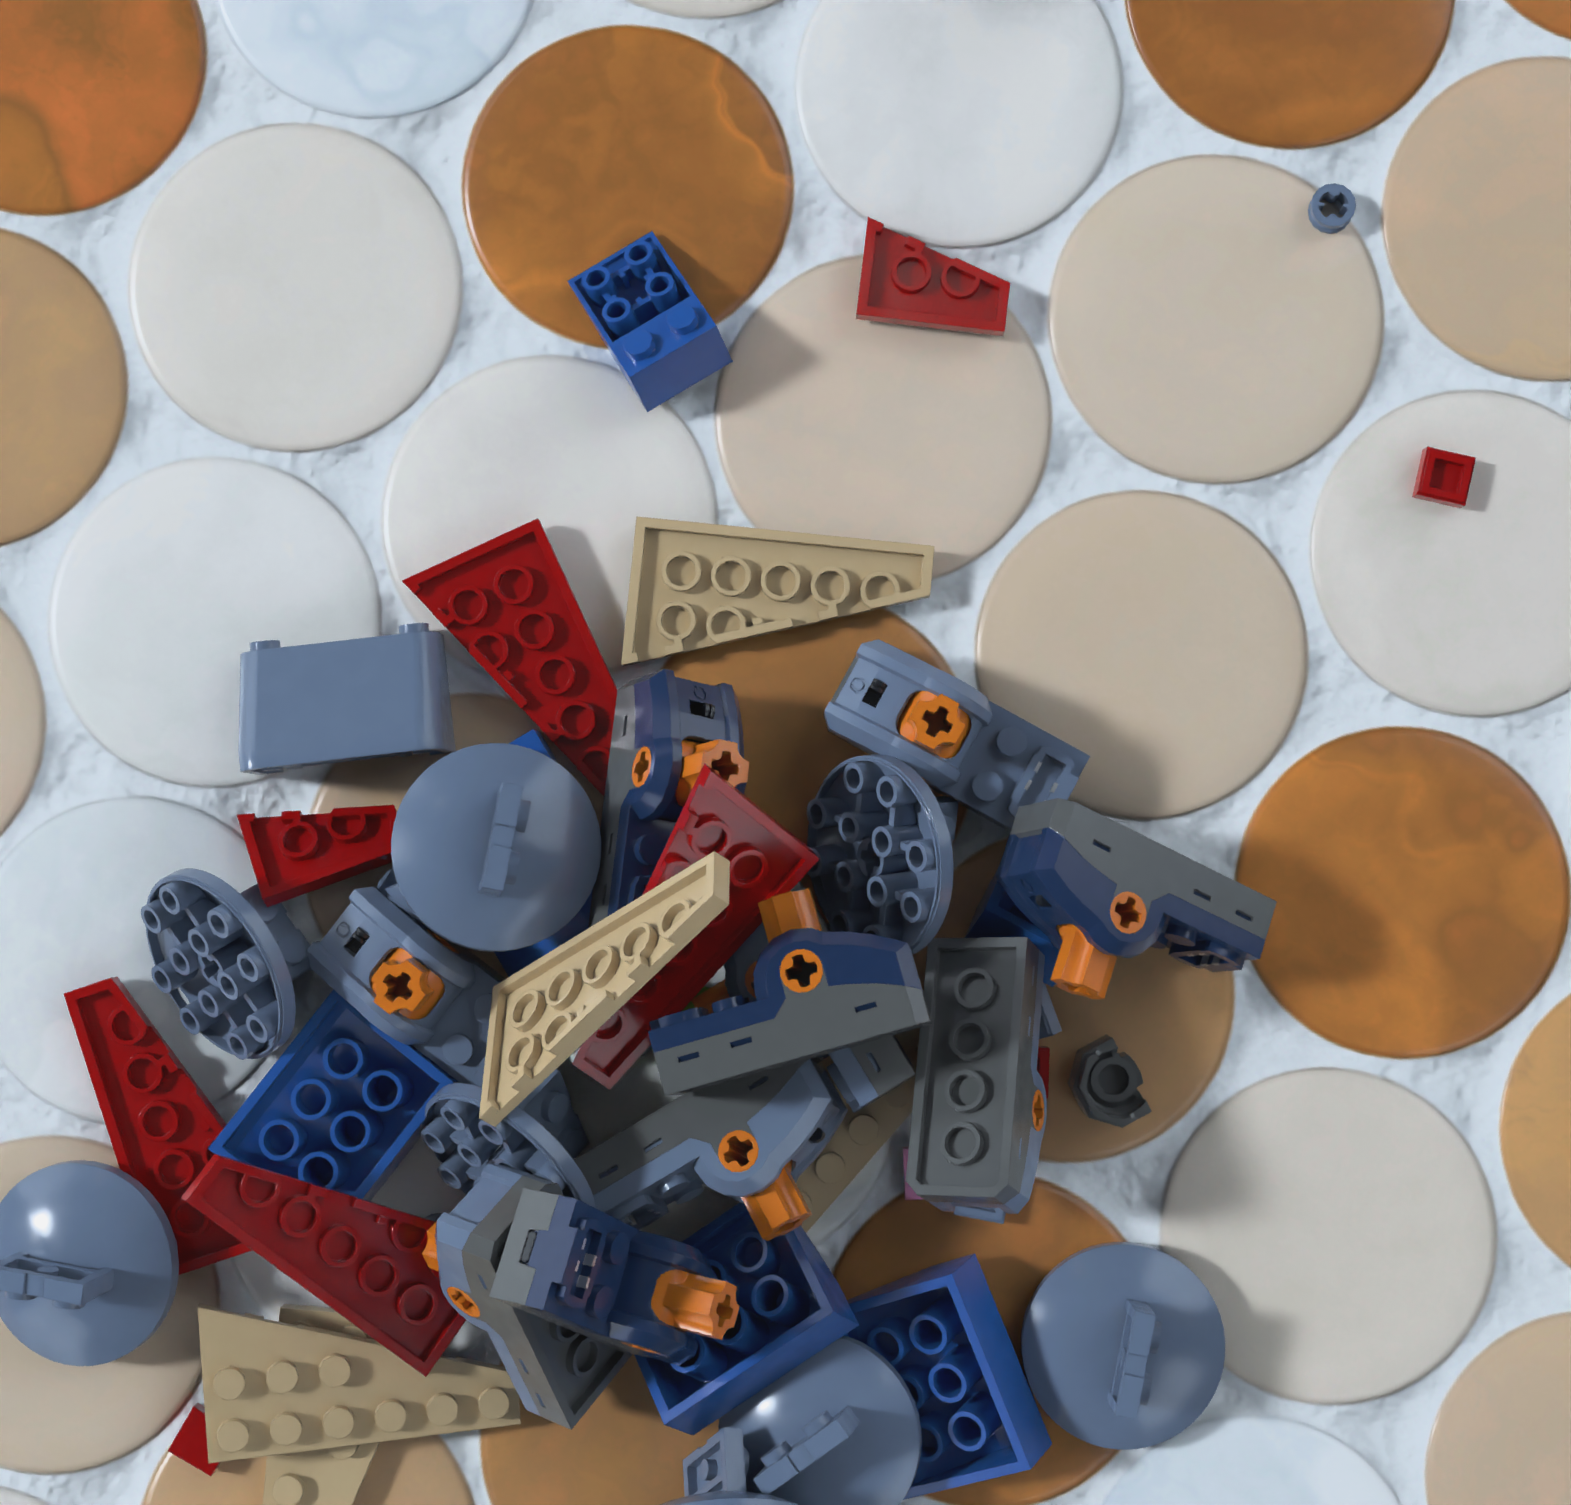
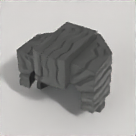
M1106 1034L1077 1050L1067 1084L1080 1109L1087 1117L1123 1128L1152 1111L1147 1101L1137 1089L1138 1086L1143 1084V1079L1135 1061L1125 1052L1117 1053L1118 1047L1114 1039Z

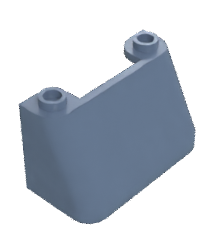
M413 623L398 626L399 634L289 647H281L279 640L249 643L250 651L240 654L238 743L240 772L263 775L284 772L283 768L302 769L305 766L392 756L406 757L412 756V751L413 754L430 753V755L455 752L443 634L429 631L428 623Z

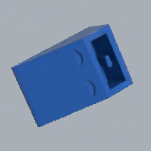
M652 231L568 281L647 412L733 362L716 324Z

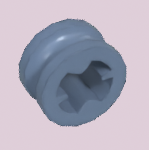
M1333 183L1322 186L1316 191L1310 201L1308 208L1310 222L1320 232L1327 234L1338 233L1345 229L1354 215L1356 209L1355 197L1351 190L1344 185ZM1325 199L1331 204L1338 200L1342 204L1339 214L1344 216L1338 218L1337 215L1330 214L1325 217L1321 213L1325 204L1320 201Z

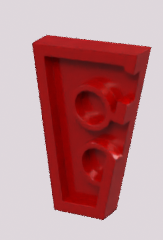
M868 217L856 319L996 336L1004 335L1010 282L958 258L952 259L926 247V243L911 236H908V238L885 228L883 223Z
M379 805L334 808L331 813L302 815L301 811H284L281 816L257 818L255 813L237 814L260 893L266 906L276 905L391 863V838L397 814L395 806Z

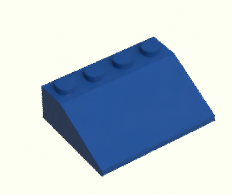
M333 989L208 1149L214 1154L371 1201L420 1139L421 1131L425 1128V1107L428 1101L442 1087L460 1082L412 1045H405L396 1041L378 1029Z
M740 1202L682 1241L701 1251L712 1266L718 1280L727 1281L737 1286L736 1301L740 1308L734 1328H729L722 1340L697 1334L695 1341L698 1343L695 1357L680 1366L635 1354L634 1356L664 1425L693 1436L859 1326L838 1281L802 1226L769 1241L763 1240L745 1204Z
M975 1253L933 1265L847 1300L859 1326L844 1336L851 1337L873 1348L896 1369L909 1388L919 1414L922 1439L921 1456L914 1481L903 1500L1030 1470L1052 1445Z

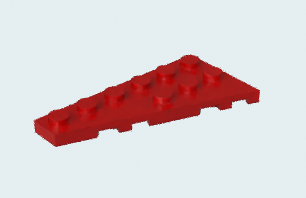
M537 518L402 580L604 796L618 689L541 521Z
M704 763L643 894L715 851L730 861L729 905L569 1056L572 1065L609 1090L651 1045L648 1031H651L649 1022L681 1012L763 922L758 902L790 892L819 860L812 849L706 763Z
M111 977L64 993L119 1168L146 1187L166 1213L178 1245L179 1275L252 1251L181 1198L214 1155L208 1148L227 1125L118 977Z
M218 1154L212 1156L181 1197L192 1207L425 1377L466 1321L444 1296L440 1286L439 1271L429 1268L422 1255L427 1245V1231L436 1221Z

